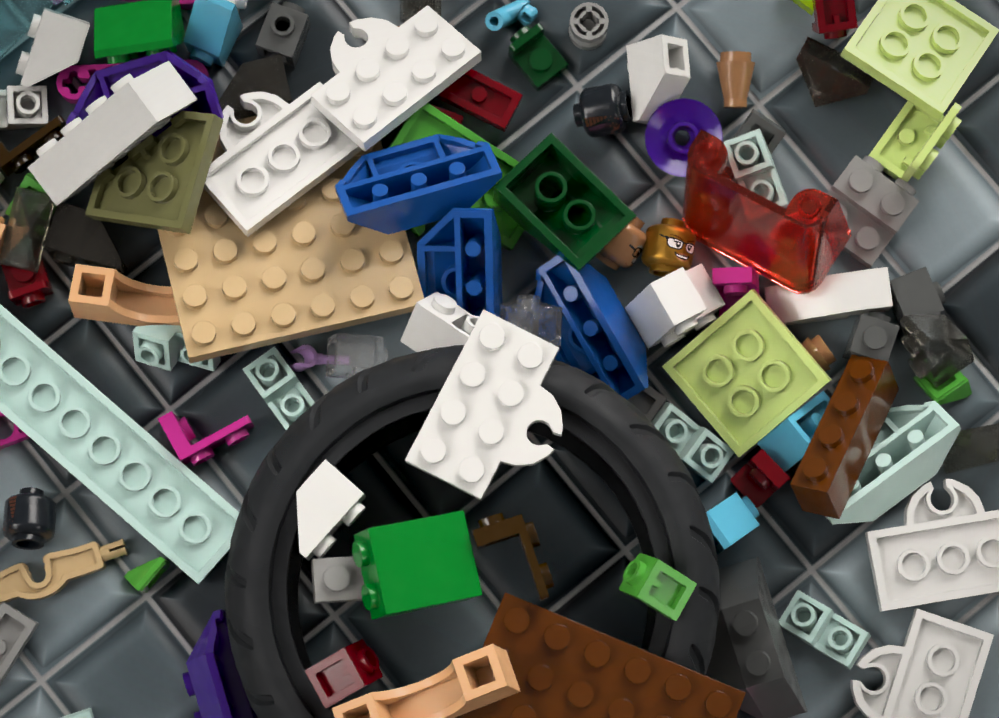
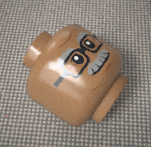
M636 217L595 257L616 271L620 266L623 268L631 267L643 251L646 243V233L641 230L645 223Z

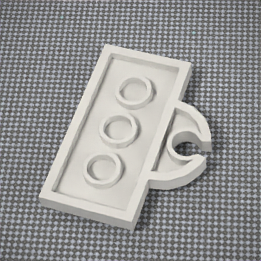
M428 5L400 27L387 20L378 18L357 19L349 22L350 32L354 37L364 39L366 44L361 47H351L345 42L344 34L339 31L335 34L330 47L333 71L336 75L310 95L311 104L365 152L482 61L481 51Z
M318 82L290 104L279 96L266 92H251L240 95V103L243 108L251 110L257 115L256 119L251 123L244 124L238 122L234 117V109L229 105L222 112L224 118L220 130V143L225 153L211 162L204 189L247 237L362 151L357 144L311 104L310 95L323 85L321 82Z
M483 309L417 435L405 462L482 501L501 463L514 467L533 466L548 458L554 452V449L548 444L535 445L531 443L527 438V430L532 424L542 422L550 427L554 435L562 436L563 422L561 409L554 396L541 387L559 351V347Z
M953 479L943 480V488L949 493L951 504L945 511L938 510L931 504V494L934 488L930 481L922 485L910 496L904 510V526L866 532L865 537L879 611L999 592V510L985 512L979 496L969 486Z
M918 608L914 609L903 646L886 645L871 649L856 663V666L861 669L875 667L880 670L883 675V683L879 689L871 691L861 681L850 680V689L854 703L867 718H968L994 635Z

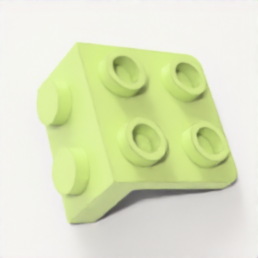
M907 101L868 156L877 160L884 167L883 172L895 180L899 178L908 182L912 176L919 180L939 154V151L933 147L936 146L941 149L962 120L956 117L962 106L955 102L945 116L942 115L937 120Z

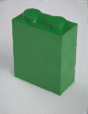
M464 510L367 528L354 534L355 542L352 545V555L356 566L361 567L364 581L361 589L362 601L368 611L370 610L372 620L467 601L482 595Z

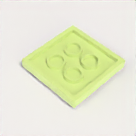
M878 0L847 43L840 56L939 120L999 32V29L955 0Z
M751 289L662 366L739 458L832 380L755 289Z

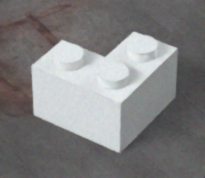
M701 263L687 271L681 267L650 283L625 309L648 349L659 343H662L664 348L685 337L684 333L695 328L696 331H699L712 324L717 319L714 314L725 303Z

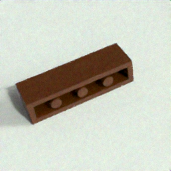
M851 355L790 483L802 511L840 519L899 391L888 361Z

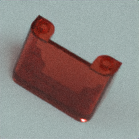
M701 129L687 153L682 221L685 222L684 227L695 234L698 242L745 267L752 266L758 274L794 293L808 294L816 290L852 236L838 199L817 189H805L798 192L792 198L786 209L732 181L734 174L732 168L726 166L728 151L724 142Z

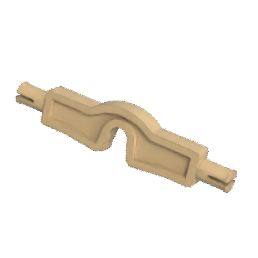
M122 538L100 546L97 542H90L75 548L46 554L43 557L46 576L40 583L34 581L32 573L25 563H18L1 571L0 604L18 598L26 600L45 599L60 592L71 580L104 570L106 568V561L128 555L124 539Z

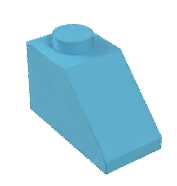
M227 0L194 1L184 37V43L188 52L191 53V59L197 60L207 67H211L212 63L221 67L224 66L243 28L236 4Z
M824 390L757 443L784 472L803 458L830 401L829 396Z
M737 492L706 512L717 555L760 525L755 519L760 515L755 505L747 496L741 499Z

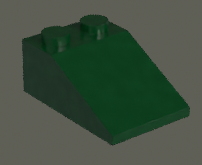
M552 133L494 186V201L520 227L578 272L637 216Z

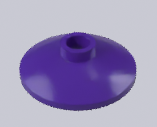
M688 98L674 99L661 105L651 115L645 129V147L652 162L663 172L677 177L695 176L707 170L718 158L723 144L722 127L716 114L704 103ZM680 130L688 134V142L684 146L678 145L675 141V135Z

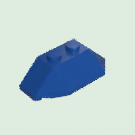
M436 134L362 155L349 169L343 180H340L335 185V191L348 222L389 235L441 220L452 208H470L502 178V171L488 142L478 141L475 143L464 138Z
M452 208L417 242V270L424 298L439 292L453 298L458 306L472 315L480 317L484 309L502 319L501 235L494 210L491 208Z
M558 255L537 268L536 280L538 281L535 292L534 322L544 340L559 347L555 360L578 368L603 381L626 400L647 389L649 386L646 346L608 279L590 264H587L578 272Z

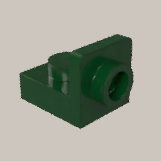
M540 23L531 29L529 26H524L511 37L510 41L512 44L509 45L508 56L537 91L568 68V63L545 37L544 28Z

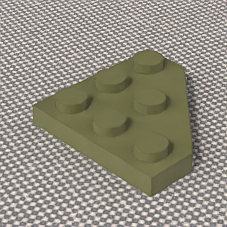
M182 110L170 120L172 123L170 127L157 137L151 134L127 153L129 158L114 170L107 168L96 177L85 215L99 221L190 234L223 119L215 114Z

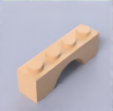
M75 264L68 299L74 318L134 326L180 325L171 286L142 283L128 278L112 268Z
M490 644L453 659L448 667L429 678L392 690L370 692L332 708L335 718H455L521 691L507 651L494 644Z

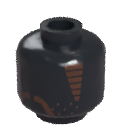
M617 84L585 88L580 94L579 103L573 105V114L577 127L583 126L590 137L595 138L622 133L626 130L627 123L633 120L628 91H622Z
M33 487L20 489L19 494L12 495L5 501L3 535L12 541L14 547L19 549L36 550L44 547V543L50 541L55 535L56 503L50 497L45 496L44 491Z

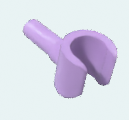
M302 345L290 351V353H299L304 358V363L290 365V368L295 372H302L314 365L347 366L348 356L323 355L322 353H317L310 345Z

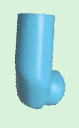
M516 0L489 12L486 15L485 24L492 31L507 27L517 20L522 25L528 26L537 17L538 10L530 5L529 0Z

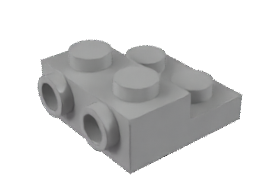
M855 155L810 217L818 219L825 227L829 228L835 245L869 269L920 201L914 197L916 190L909 183L899 178L893 182L882 174L884 167L877 160L867 155L863 159Z

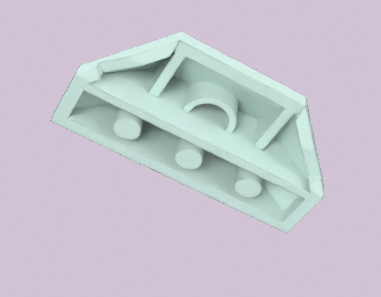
M936 401L924 402V405L891 407L840 519L825 517L832 525L872 522L938 473L961 430L960 425Z

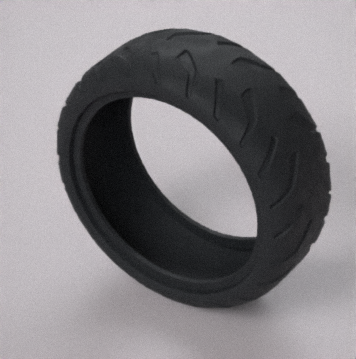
M464 345L439 347L395 357L377 366L360 371L338 384L330 392L317 400L288 427L280 440L265 456L253 477L244 497L231 537L225 573V609L236 669L240 675L251 707L258 718H335L332 708L336 705L334 704L325 709L305 673V670L310 668L312 664L302 636L299 616V581L304 556L299 553L296 491L325 459L347 477L372 454L396 440L420 431ZM554 360L541 387L554 396L561 409L563 422L562 436L554 435L550 427L542 422L532 424L527 431L565 448L588 465L604 481L623 507L636 533L642 554L661 560L697 583L677 621L668 619L647 605L646 625L640 649L706 675L716 639L720 608V578L717 553L708 516L691 474L667 439L636 406L603 381L578 368Z

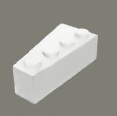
M169 61L136 78H133L129 73L111 86V90L114 92L112 96L107 99L104 95L95 100L85 109L89 115L84 120L80 117L74 119L60 130L64 136L59 141L53 138L36 151L39 158L28 169L56 206L80 193L94 182L96 177L103 171L115 165L113 162H117L126 156L142 140L170 122L172 119L170 116L182 109L188 108L198 100Z

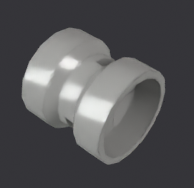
M587 2L577 6L571 13L568 33L572 43L579 49L593 50L601 46L605 41L609 19L604 8L597 3Z

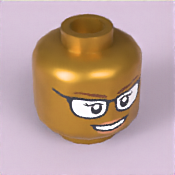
M662 218L661 224H655L647 228L646 243L643 247L641 259L643 264L649 267L650 274L664 277L681 267L685 271L691 268L696 236L692 231L684 228V221L675 218Z

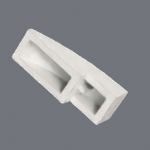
M888 267L820 276L764 288L765 302L785 325L844 319L850 315L867 314L869 311H889L893 307Z

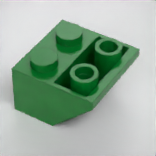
M142 0L94 9L95 59L107 57L108 64L131 61V59L139 58L138 52L146 51V56L166 50L174 53L177 52L176 46L184 43L185 31L179 0Z

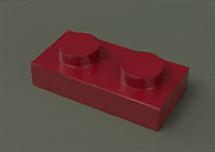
M470 69L439 93L436 98L505 132L523 99V94Z

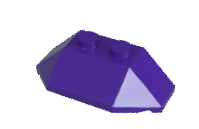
M166 50L95 71L82 92L73 112L70 113L66 120V125L78 117L84 120L89 115L85 109L104 95L107 99L112 96L114 92L111 90V86L130 73L133 78H136L167 61L172 64L198 99L188 108L182 110L215 114L221 119L224 116L212 79L170 50ZM180 110L179 112L173 114V115L170 116V117L173 118V117L176 116L178 113H180L182 110ZM171 121L161 129L156 130L152 135L157 137L172 125Z
M223 609L214 611L186 662L189 672L183 673L189 697L196 696L200 711L194 712V718H257L236 669L227 628L226 611Z

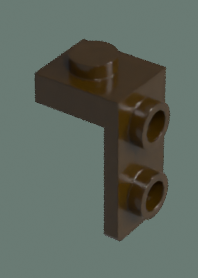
M61 115L47 123L10 152L0 141V168L7 176L13 172L19 174L28 169L35 161L36 151L53 138L59 141L64 137L60 130L66 126V122Z
M502 513L478 520L480 528L472 530L477 549L519 536L540 601L548 599L547 589L554 587V583L547 563L538 564L533 548L541 545L533 521L525 523L522 514L504 519Z

